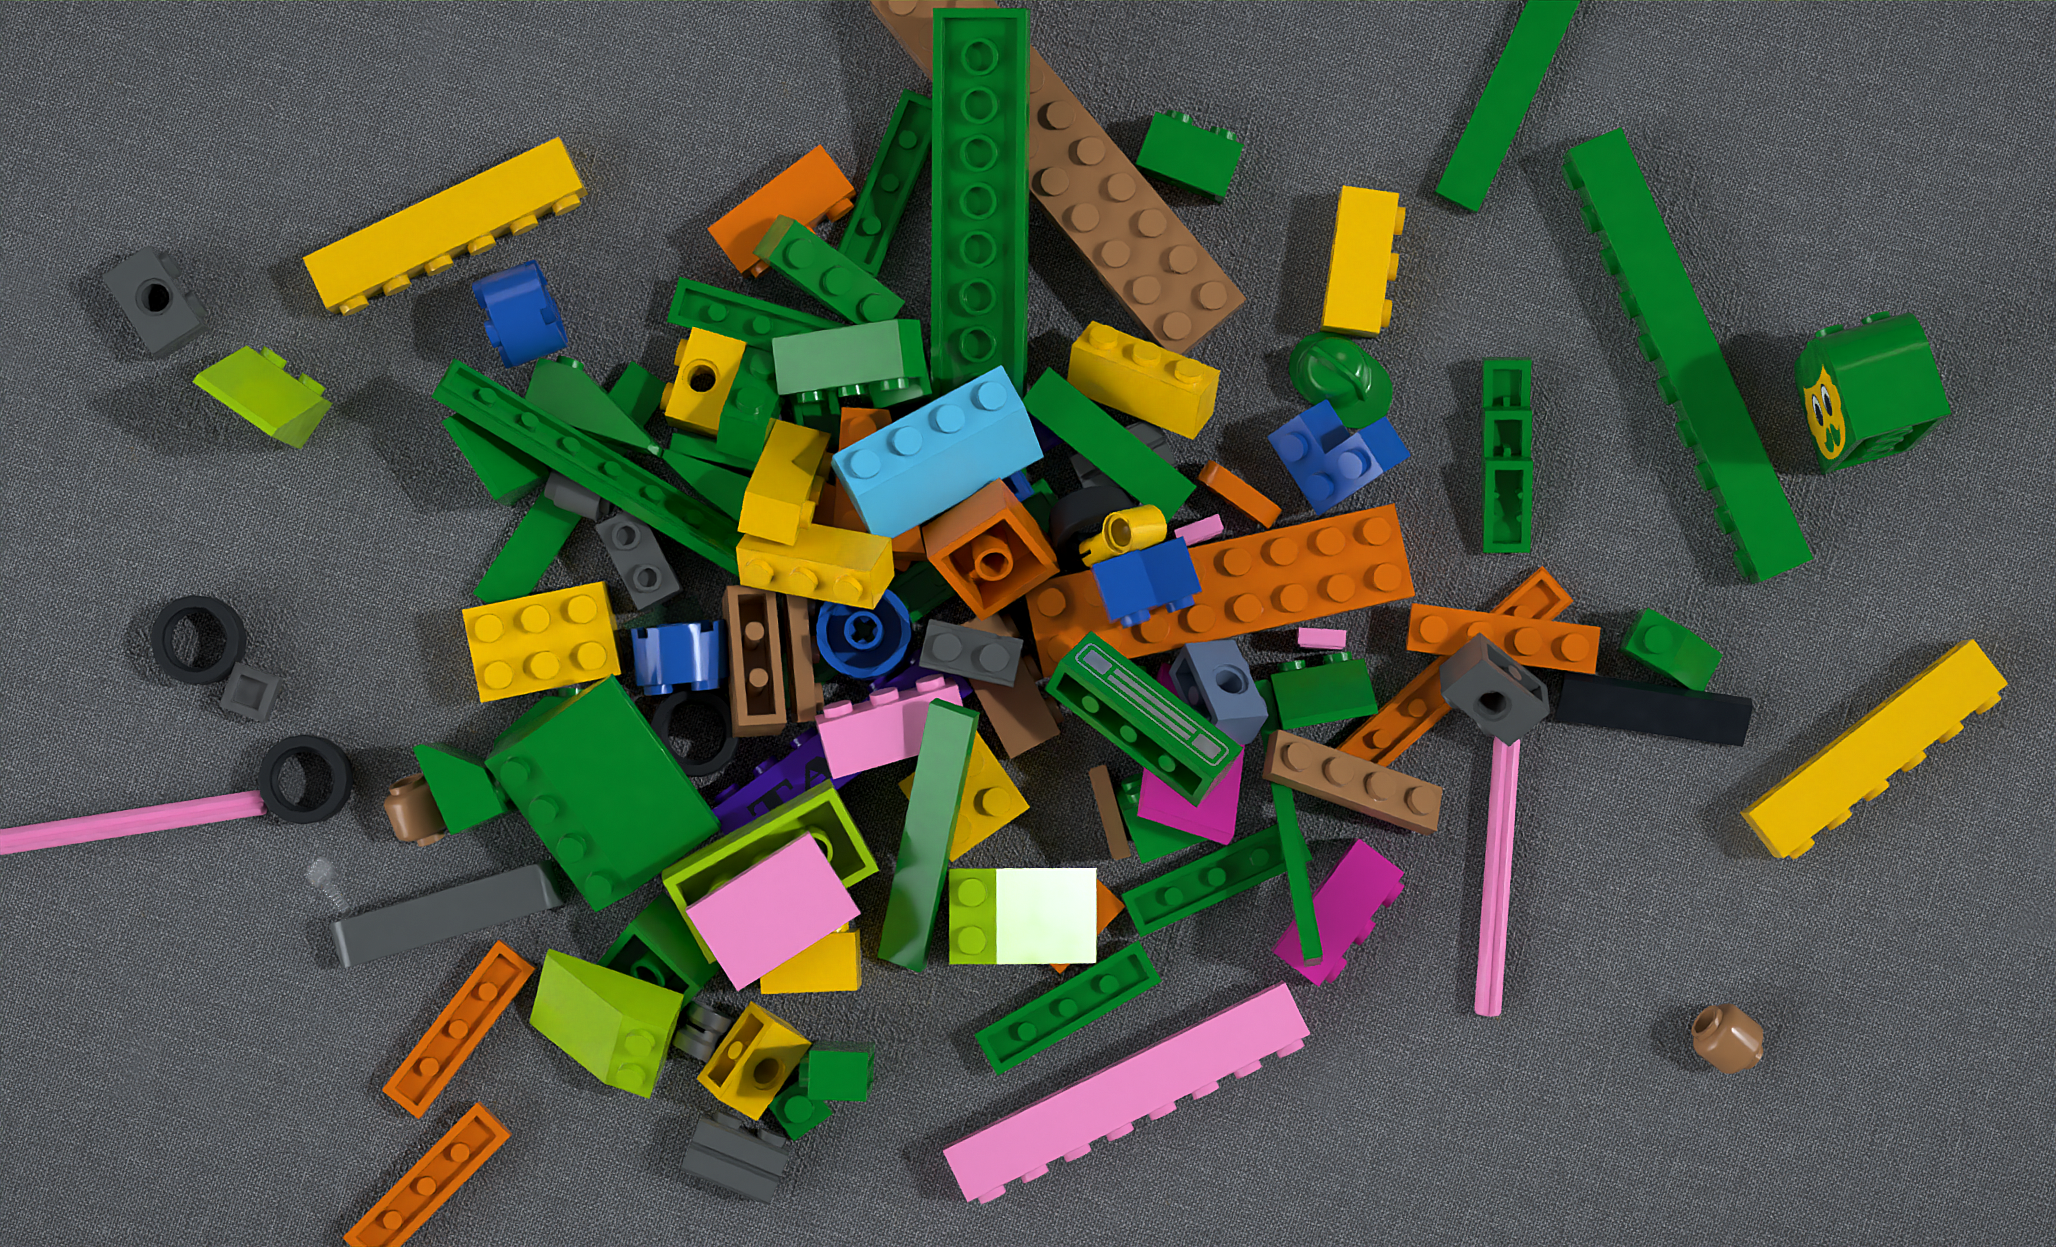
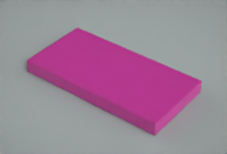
M1163 663L1157 674V682L1179 698L1169 675L1172 665ZM1245 744L1240 745L1243 749L1226 777L1197 808L1144 767L1137 816L1228 845L1234 836Z

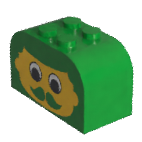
M1883 311L1863 318L1861 320L1862 325L1846 330L1843 324L1826 327L1815 332L1816 338L1807 342V347L1796 359L1794 365L1795 385L1822 475L1911 451L1951 415L1927 337L1919 321L1912 313L1906 312L1891 317L1889 311Z

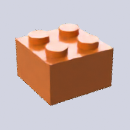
M1000 477L922 528L927 558L981 621L1060 572L1052 540Z

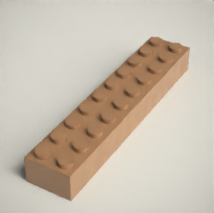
M870 0L872 12L931 81L933 76V8H1000L994 0ZM1030 44L1029 197L1152 343L1185 356L1239 311L1247 299Z

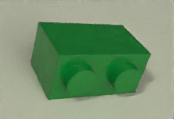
M1167 110L1166 115L1155 112L1135 168L1142 175L1222 204L1244 144L1236 142L1237 135L1226 129L1211 126L1210 131L1193 126V118L1181 112Z
M747 346L720 414L716 451L758 463L787 395H778L773 353Z

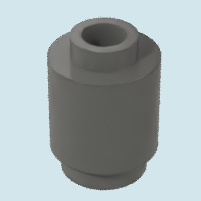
M552 469L544 496L553 500L554 506L594 521H598L602 514L609 516L612 513L615 504L557 470Z

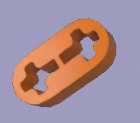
M1210 459L1195 478L1206 489L1267 530L1270 529L1282 512L1281 508L1267 497Z

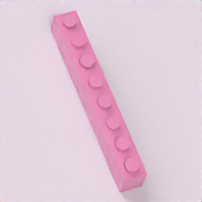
M1282 980L945 1145L943 1153L967 1202L978 1198L980 1204H984L1003 1195L1006 1192L1003 1185L1018 1177H1021L1023 1183H1027L1044 1175L1049 1171L1046 1164L1061 1156L1064 1157L1066 1162H1070L1087 1154L1092 1150L1089 1143L1106 1135L1110 1142L1134 1130L1131 1122L1147 1114L1151 1121L1169 1114L1177 1109L1174 1101L1190 1093L1194 1100L1210 1094L1219 1088L1216 1081L1231 1073H1234L1236 1079H1239L1260 1069L1262 1065L1259 1059L1276 1052L1278 1057L1282 1058L1305 1046L1302 1038L1310 1035V1032L1286 983Z

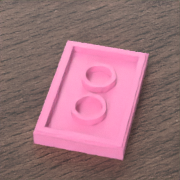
M809 830L685 908L686 913L737 991L861 914Z

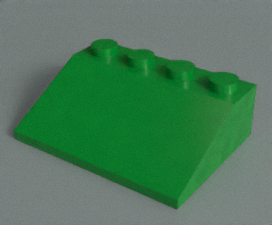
M613 674L608 675L502 737L484 761L595 912L634 892L717 832L722 826L721 822Z

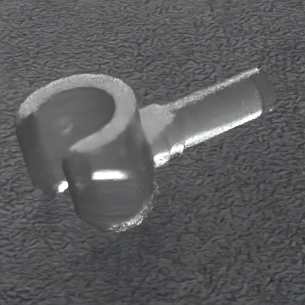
M319 855L307 869V880L314 887L323 891L326 896L328 895L342 916L347 919L355 912L337 887L330 882L339 869L325 856Z

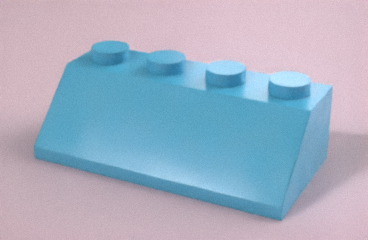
M1000 365L832 455L831 466L868 533L891 537L892 540L961 503L999 477L1003 480L1037 462L1044 456L1026 408L1004 368Z

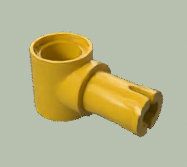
M1151 504L1110 513L1104 520L1102 532L1082 541L1079 545L1080 554L1091 551V554L1082 558L1084 564L1092 568V565L1115 556L1161 544L1167 534L1165 517L1160 509Z

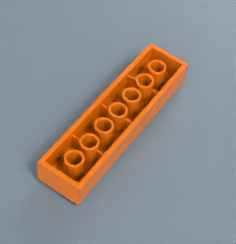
M1395 503L1188 548L1202 589L1201 593L1193 595L1195 605L1169 614L1164 605L1149 611L1151 616L1149 621L1126 629H1122L1120 621L1113 624L1109 623L1091 570L1047 579L1025 593L1043 679L1052 677L1060 660L1090 631L1094 632L1127 659L1133 660L1182 649L1185 643L1224 640L1402 601L1415 596Z

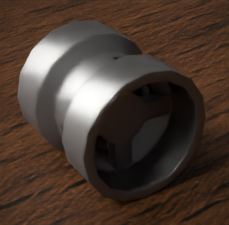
M692 1000L686 1011L688 1020L683 1028L676 1031L671 1043L682 1051L708 1062L718 1048L717 1043L721 1035L729 1032L734 1019L709 1005Z

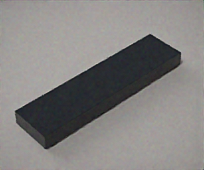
M1564 671L1555 714L1556 720L1743 747L1753 703L1752 698Z

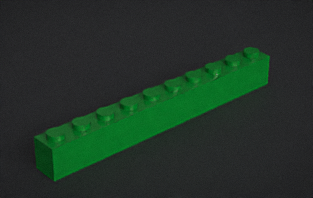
M1619 127L1569 149L1563 156L1565 164L1561 165L1564 180L1571 191L1578 190L1584 207L1580 208L1584 225L1590 234L1596 232L1603 247V250L1599 251L1601 263L1608 276L1615 275L1622 289V293L1618 294L1621 308L1625 316L1629 320L1634 318L1642 334L1637 337L1640 351L1648 363L1654 361L1661 377L1656 380L1660 396L1667 406L1671 404L1674 406L1680 420L1675 423L1677 434L1686 449L1692 447L1699 463L1694 466L1696 477L1705 492L1711 490L1718 507L1713 509V513L1724 535L1730 533L1737 551L1733 552L1732 555L1739 573L1743 578L1749 576L1752 584H1755L1813 560L1812 554L1622 128Z

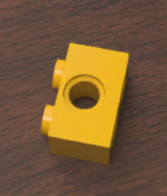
M692 327L689 340L682 338L676 351L674 365L680 368L675 383L668 382L666 384L661 399L660 409L665 410L668 426L717 440L720 414L747 349V342ZM700 374H710L716 379L714 386L706 392H697L691 388L692 380Z
M751 1001L696 1079L718 1100L758 1121L812 1043L787 1021Z

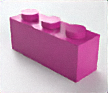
M1354 838L1312 894L1323 952L1321 965L1304 967L1295 918L1271 948V951L1318 987L1324 979L1331 984L1347 964V960L1342 956L1352 942L1360 946L1375 927L1376 923L1370 918L1382 904L1386 908L1390 907L1403 890L1404 885L1399 880L1404 872L1361 839Z

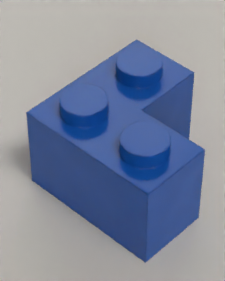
M1327 399L1300 413L1267 436L1318 516L1346 500L1411 456L1386 416L1351 436Z
M1183 536L1142 551L1137 549L1094 564L1091 569L1109 623L1113 624L1120 621L1122 629L1149 621L1151 618L1149 611L1164 605L1168 614L1195 605L1193 595L1202 592Z

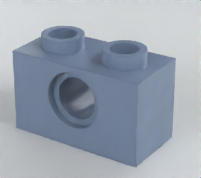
M1222 640L1184 644L1169 671L1180 700L1188 704L1237 744H1251L1269 715L1266 703L1258 693L1250 675L1249 665L1242 657L1236 641Z

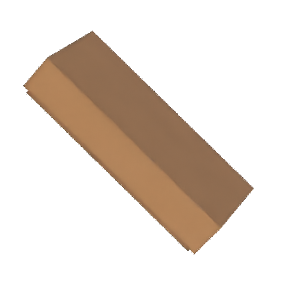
M1105 764L1090 768L1088 773L1112 859L1119 860L1130 857L1129 845L1107 766Z

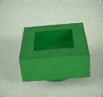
M799 1079L777 1094L768 1105L793 1142L833 1114L825 1100L807 1099L808 1088L799 1087Z

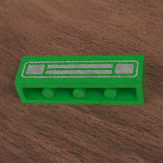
M1092 631L1060 660L1045 688L1053 697L1196 808L1226 777L1243 749L1224 732Z

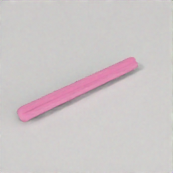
M1496 736L1493 740L1474 1009L1476 1014L1490 1017L1499 1016L1502 1008L1520 739L1508 747Z
M260 790L0 829V855L259 816L267 813V805L260 795Z

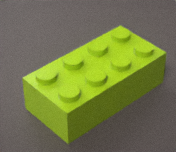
M830 778L662 871V881L709 964L717 959L686 913L685 908L808 830L845 888L879 871L872 853Z

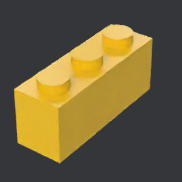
M1343 185L1338 199L1320 331L1376 339L1380 333V327H1389L1392 300L1384 299L1387 281L1395 282L1399 254L1391 253L1393 234L1402 235L1406 210L1405 207L1398 206L1399 193Z
M1092 320L1071 346L1067 382L1091 400L1193 440L1213 415L1220 370Z
M776 420L745 491L738 526L739 532L794 546L800 529L809 530L815 505H819L825 481L829 480L832 472L831 460L834 453L828 452L831 433Z
M811 523L809 530L800 529L794 546L747 533L744 534L736 546L740 585L874 610L895 576L891 537Z

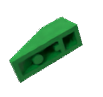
M561 355L557 356L556 362L539 357L524 398L525 400L590 438L662 460L664 449L596 380L583 371L585 366L583 363Z

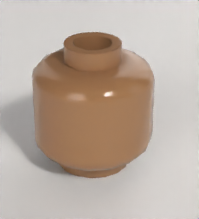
M423 773L407 776L389 786L390 794L385 798L383 806L399 840L406 842L417 841L418 846L423 847L435 843L445 836L443 829L446 827V823Z
M1733 1004L1711 1005L1705 1008L1693 1023L1691 1029L1693 1048L1699 1056L1722 1073L1734 1074L1743 1069H1751L1762 1057L1763 1029L1758 1022Z

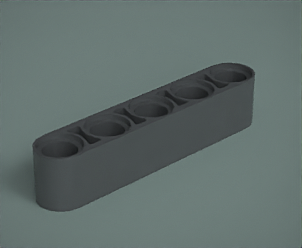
M549 859L329 924L341 969L343 970L564 905L552 860Z

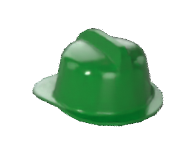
M1320 331L1306 336L1295 346L1289 358L1288 373L1293 387L1302 397L1314 406L1327 399L1346 428L1362 429L1386 415L1392 403L1393 394L1389 375L1379 362L1357 344L1338 333Z

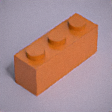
M819 144L707 229L744 280L752 274L758 279L773 268L753 254V251L779 214L797 220L816 235L813 228L827 218L832 223L843 217L853 208L854 205L851 203V200L857 195L853 186L822 145Z

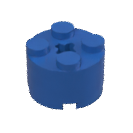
M536 259L512 266L472 283L477 302L481 309L485 308L489 320L484 321L487 335L493 348L498 347L506 369L520 366L568 347V338L554 298L551 299L545 286L548 283Z
M889 589L885 590L874 610L825 601L820 609L816 625L817 644L825 660L841 674L860 681H874L897 671L909 656L915 639L914 625L909 611L902 601ZM861 621L866 625H871L873 622L877 625L872 631L875 639L870 643L864 639L859 640L857 643L854 640L859 634L855 626Z
M725 619L713 621V629H710L709 620L659 624L655 628H646L647 636H645L644 627L631 629L637 686L644 687V695L672 693L673 690H678V683L691 682L692 691L716 689L725 685L724 677L730 676Z

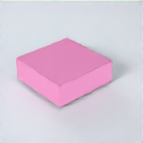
M1219 514L1178 528L1172 534L1174 539L1183 536L1188 548L1220 536L1224 528Z
M1301 627L1296 629L1295 646L1297 648L1340 651L1346 645V630Z

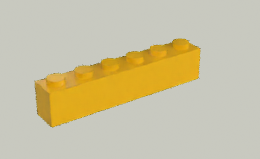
M558 136L303 257V260L326 309L334 314L342 312L343 316H348L366 308L369 305L367 299L384 292L386 296H391L411 286L409 279L427 272L428 276H433L451 268L454 265L452 259L468 251L471 256L488 251L496 245L494 239L510 231L513 236H517L532 230L539 225L537 219L554 211L555 215L559 216L576 209L581 205L579 199L588 195V192L565 144Z
M1974 639L1961 640L1746 807L1740 814L1775 858H1785L1789 855L1794 860L1815 844L1811 837L1826 826L1831 831L1844 823L1852 815L1848 808L1863 797L1868 802L1885 791L1890 785L1886 779L1894 772L1901 769L1905 773L1921 763L1927 757L1923 750L1937 739L1943 744L1957 735L1964 728L1960 721L1974 710L1980 715L1998 703L2001 697L1997 692L2008 685V683Z

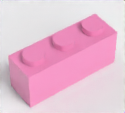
M943 674L929 675L915 681V688L898 692L897 687H888L869 694V701L852 705L851 700H842L823 707L824 713L814 717L833 779L919 755L929 703L935 698H939L963 707L959 689L952 677L944 679Z

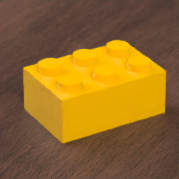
M600 581L462 610L481 703L601 679L610 674L616 676L627 673L608 581Z

